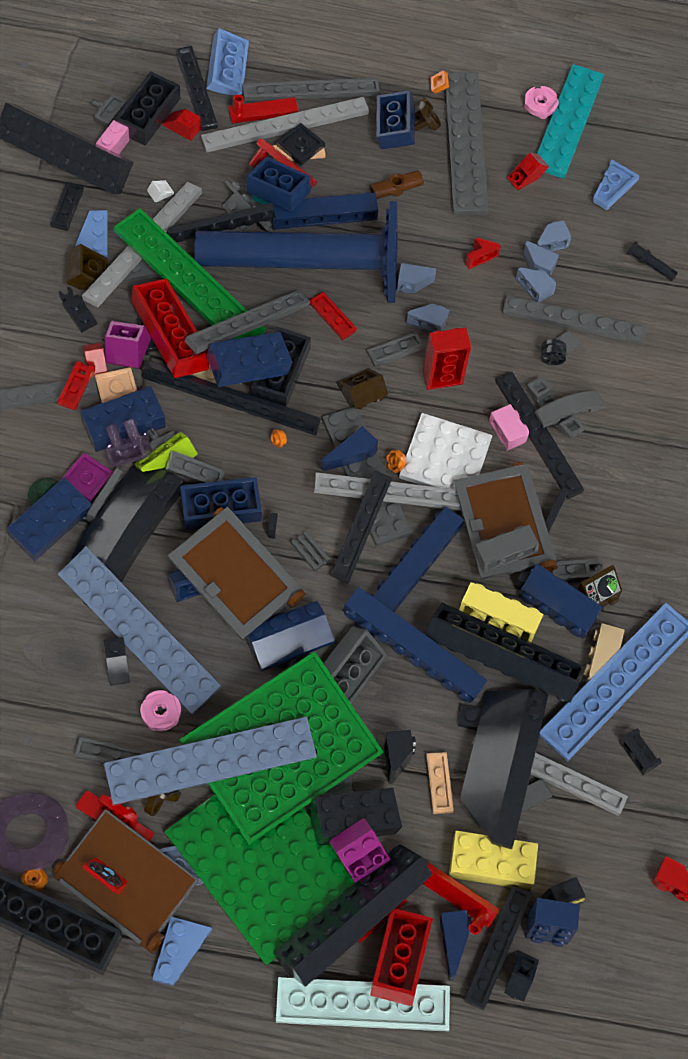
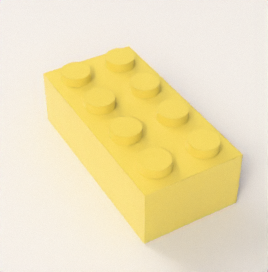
M472 582L465 593L459 609L531 643L543 617V614L535 608H528L517 600H510L499 592H492L483 585Z
M456 831L453 837L448 876L455 879L511 888L515 885L524 890H531L535 880L538 844L514 840L513 848L508 849L491 844L487 835Z

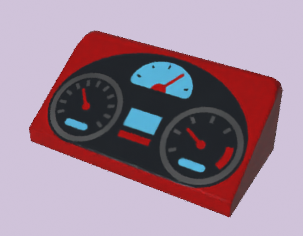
M94 858L83 865L85 871L117 895H120L128 884L126 879L98 858Z

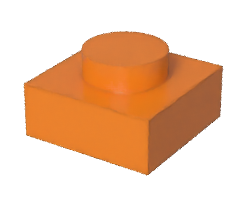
M445 70L430 77L431 91L436 94L449 87L448 73Z

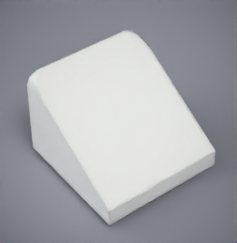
M166 180L152 181L147 189L155 202H159L174 194Z

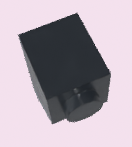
M124 637L104 640L110 686L130 683Z
M519 952L504 993L513 999L524 1002L533 983L539 960Z

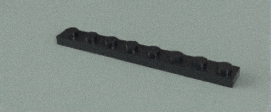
M511 371L497 377L495 380L496 384L509 405L511 404L513 409L519 413L521 422L527 426L530 440L559 488L568 489L569 492L566 499L583 493V486L547 427L541 425L535 414L536 409L514 373Z

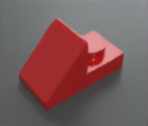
M475 238L474 250L467 254L466 267L469 270L498 257L501 249L500 244Z

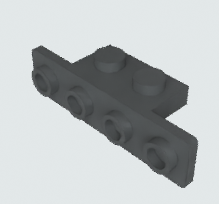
M228 179L225 181L234 192L222 205L228 213L257 207L250 203L252 200L246 193L242 194L240 191L242 188L237 182H231ZM270 221L259 222L267 231L274 232ZM244 225L240 227L246 231L250 226Z

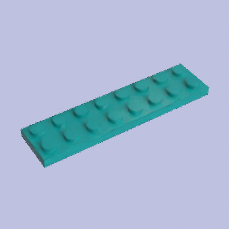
M575 64L572 65L559 97L558 106L553 112L537 153L549 166L545 173L565 179L603 81V73Z

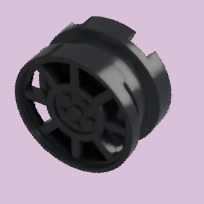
M557 339L546 340L542 343L541 361L543 363L560 365L566 361V343Z

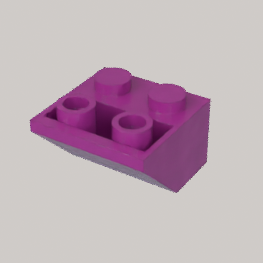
M111 321L105 336L106 364L139 369L151 340V336L145 326Z
M365 818L329 840L355 883L390 860Z

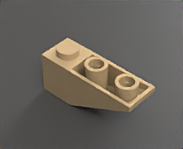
M603 623L599 630L595 629L593 640L596 641L595 646H591L588 658H592L591 663L586 665L584 675L587 676L586 683L619 651L624 629Z

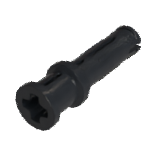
M637 241L632 244L627 252L628 255L637 258L641 264L649 265L670 281L675 279L678 271L653 256L649 249H644L638 245Z

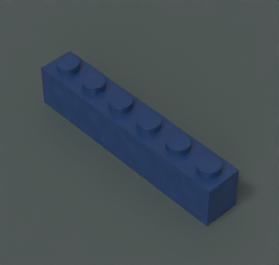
M376 193L304 199L292 212L273 204L276 218L272 219L273 230L377 220L379 209Z

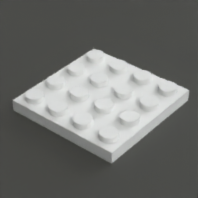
M422 413L406 455V466L400 472L399 478L423 486L455 489L454 480L480 474L492 435Z

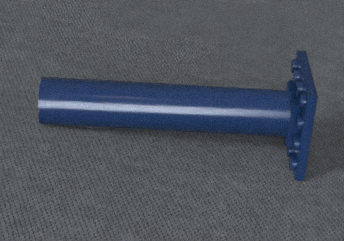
M390 201V208L386 209L385 227H382V234L196 231L195 261L200 266L381 270V278H384L385 286L384 295L388 296V303H395L398 254L397 201Z

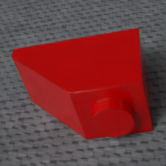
M187 109L172 112L162 123L164 127L190 141L201 130L200 116Z

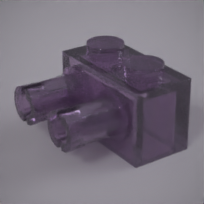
M135 419L123 422L128 435L127 439L121 438L117 424L105 427L111 441L106 449V453L112 467L145 459L152 452L146 433L139 434Z

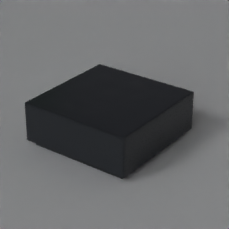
M278 513L270 514L268 538L275 539Z

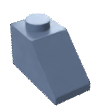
M554 221L548 224L537 245L549 251L569 247L571 235L565 221Z
M529 241L525 244L523 254L529 268L546 272L551 276L557 265L559 255Z
M401 263L397 291L403 293L418 292L434 282L436 268Z
M527 268L518 269L516 280L535 302L540 303L554 295L556 282L546 272Z
M433 303L413 309L408 312L406 324L430 333L437 330L442 331L448 319L449 310Z

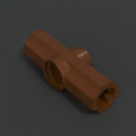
M418 170L404 175L395 173L390 176V179L371 184L370 191L371 193H376V199L389 195L397 197L402 195L403 191L422 186L424 181L421 172Z

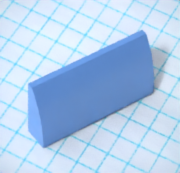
M220 28L213 35L206 89L227 95L243 94L248 40Z

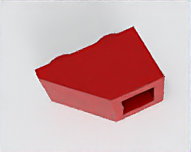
M529 152L507 179L517 190H520L538 180L549 166L540 155Z
M666 856L662 860L652 883L663 892L669 891L680 901L687 902L688 872L686 867Z

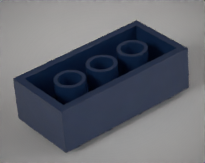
M281 332L210 343L206 355L218 387L288 375L292 365V360Z
M151 386L81 411L82 423L95 452L148 434L147 431L151 430V428H154L156 431L166 427L165 415Z
M64 477L7 528L8 536L35 562L87 515L91 508V503Z
M257 477L180 486L185 530L202 528L215 517L213 514L220 507L223 509L228 507L243 524L261 522L262 520Z

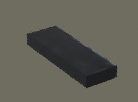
M66 182L51 220V227L65 231L69 230L84 191L83 185Z

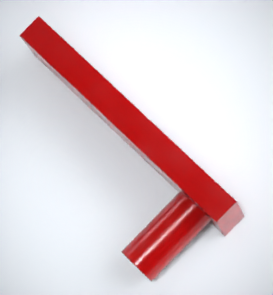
M237 94L233 97V105L228 106L231 124L271 119L299 112L295 97L244 104L243 96Z
M260 138L256 143L260 148L249 162V165L253 168L270 154L280 163L309 175L266 140ZM311 176V186L315 187L318 181Z
M428 863L427 866L432 876L423 885L462 911L467 910V914L474 918L468 927L472 934L478 935L484 926L489 928L500 909Z

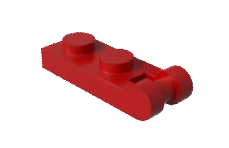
M76 362L58 399V405L76 411L90 379L95 373V366H86L83 362Z

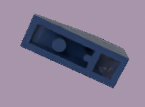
M362 426L322 459L321 469L326 471L373 457L378 450V440Z
M467 910L441 913L439 918L449 981H453L456 976L470 932L468 927L472 919L471 916H467Z

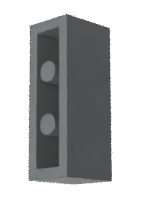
M530 525L519 526L511 532L500 533L495 538L481 540L476 544L475 554L485 573L538 553L539 543Z

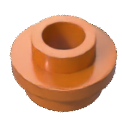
M275 429L271 434V442L277 448L286 444L287 438L283 430Z

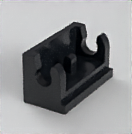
M637 728L623 736L619 744L643 776L661 765V759L656 758L640 736V730Z

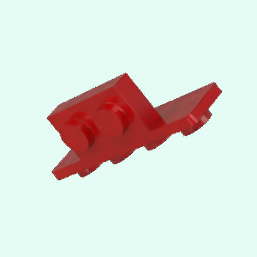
M86 791L76 804V809L95 821L106 809L148 842H151L154 837V832L138 823V815H136L137 813L134 809L128 806L125 808L121 804L113 805L111 795L108 797L103 794L99 798L93 793Z

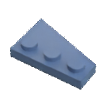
M611 160L610 166L604 174L603 181L593 197V202L608 210L639 180V175Z
M107 210L89 211L75 247L82 244L108 258Z
M172 917L152 978L153 981L174 986L206 937L211 933L212 928Z

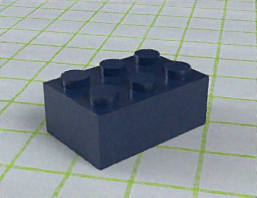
M410 90L377 95L376 137L381 149L415 144V101Z
M265 157L247 175V193L290 212L311 192V176L268 157Z
M537 898L528 912L526 938L531 939V942L534 943L547 941L552 942L554 946L562 947L564 944L567 945L578 931L580 904Z

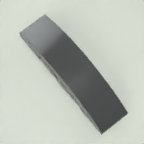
M542 376L527 384V388L539 408L557 400L552 394L551 386ZM575 415L562 418L559 423L553 424L568 438H572L585 430V427Z
M586 391L555 400L536 410L535 414L541 425L547 427L559 423L562 418L587 410L590 413L604 409L606 405L597 391Z

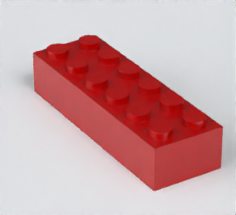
M162 279L133 286L131 302L173 377L178 378L209 370V362L206 357L208 349L196 354L185 343L187 336L198 331L168 280Z

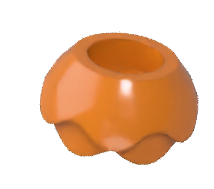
M397 449L389 452L386 457L388 469L393 473L402 471L406 466V456L404 453Z
M38 866L27 868L21 876L22 884L38 892L42 891L48 882L45 870Z

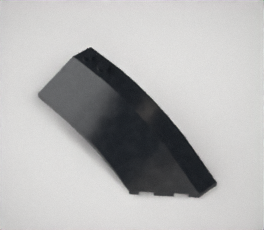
M133 465L89 525L73 552L71 559L73 560L85 547H88L122 582L154 530L180 497V486H183L184 479L165 470L156 469L142 472Z
M532 689L487 691L459 801L464 807L468 808L473 820L479 828H483L488 835V840L493 845L508 849L513 848L549 695L547 693Z

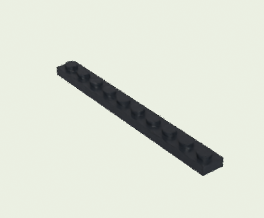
M147 360L143 365V379L315 436L318 433L321 420L319 417L225 386L218 387L216 383L192 375L174 378L168 367Z

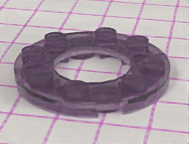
M32 792L16 794L0 802V866L14 872H24L33 869L40 870L52 864L62 854L69 839V824L63 808L54 799ZM33 813L40 816L47 825V834L44 840L36 847L30 849H19L12 846L6 837V830L10 821L21 814Z

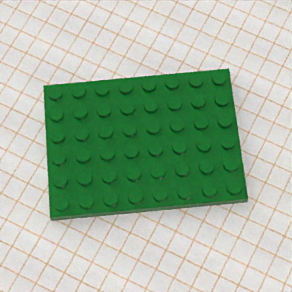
M316 652L311 653L179 739L181 745H186L307 717L317 755L316 758L207 783L248 845L311 803L315 797H320L384 753Z
M215 795L164 831L166 837L178 849V852L198 878L201 879L205 888L265 966L276 959L274 952L283 943L291 939L299 929L306 926L314 916L321 913L330 902L336 900L343 894L345 889L355 883L331 844L317 845L312 819L303 808L249 845Z

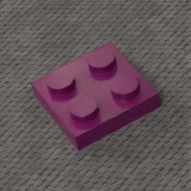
M83 453L62 479L65 477L92 503L112 476L113 471Z

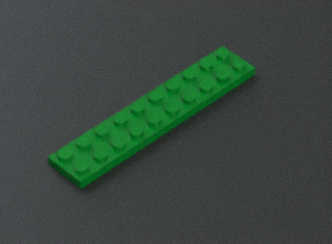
M141 208L114 226L113 231L163 279H167L171 287L212 326L247 312L227 290ZM261 326L233 339L262 335L266 328Z

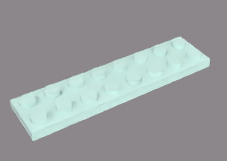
M278 977L276 1023L449 1031L450 986L417 984L413 1006L411 1007L370 996L373 982L314 979L305 987L295 978Z

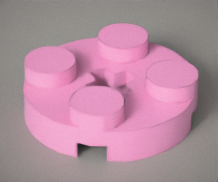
M546 86L536 89L533 87L525 95L524 108L532 115L546 119L553 114L558 106L557 94Z
M154 691L148 694L143 704H141V718L144 724L152 731L169 730L179 723L181 716L180 702L176 696L169 694L167 691ZM160 706H162V709L167 710L163 715L156 714L155 712L158 711Z

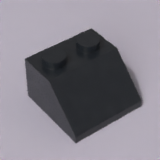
M411 730L386 732L383 747L389 784L394 783L410 763L412 755H414L416 738L411 735Z

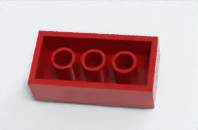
M453 328L445 331L437 330L429 334L423 366L427 390L463 385L471 351L467 328Z
M396 908L390 912L370 996L413 1006L433 918Z

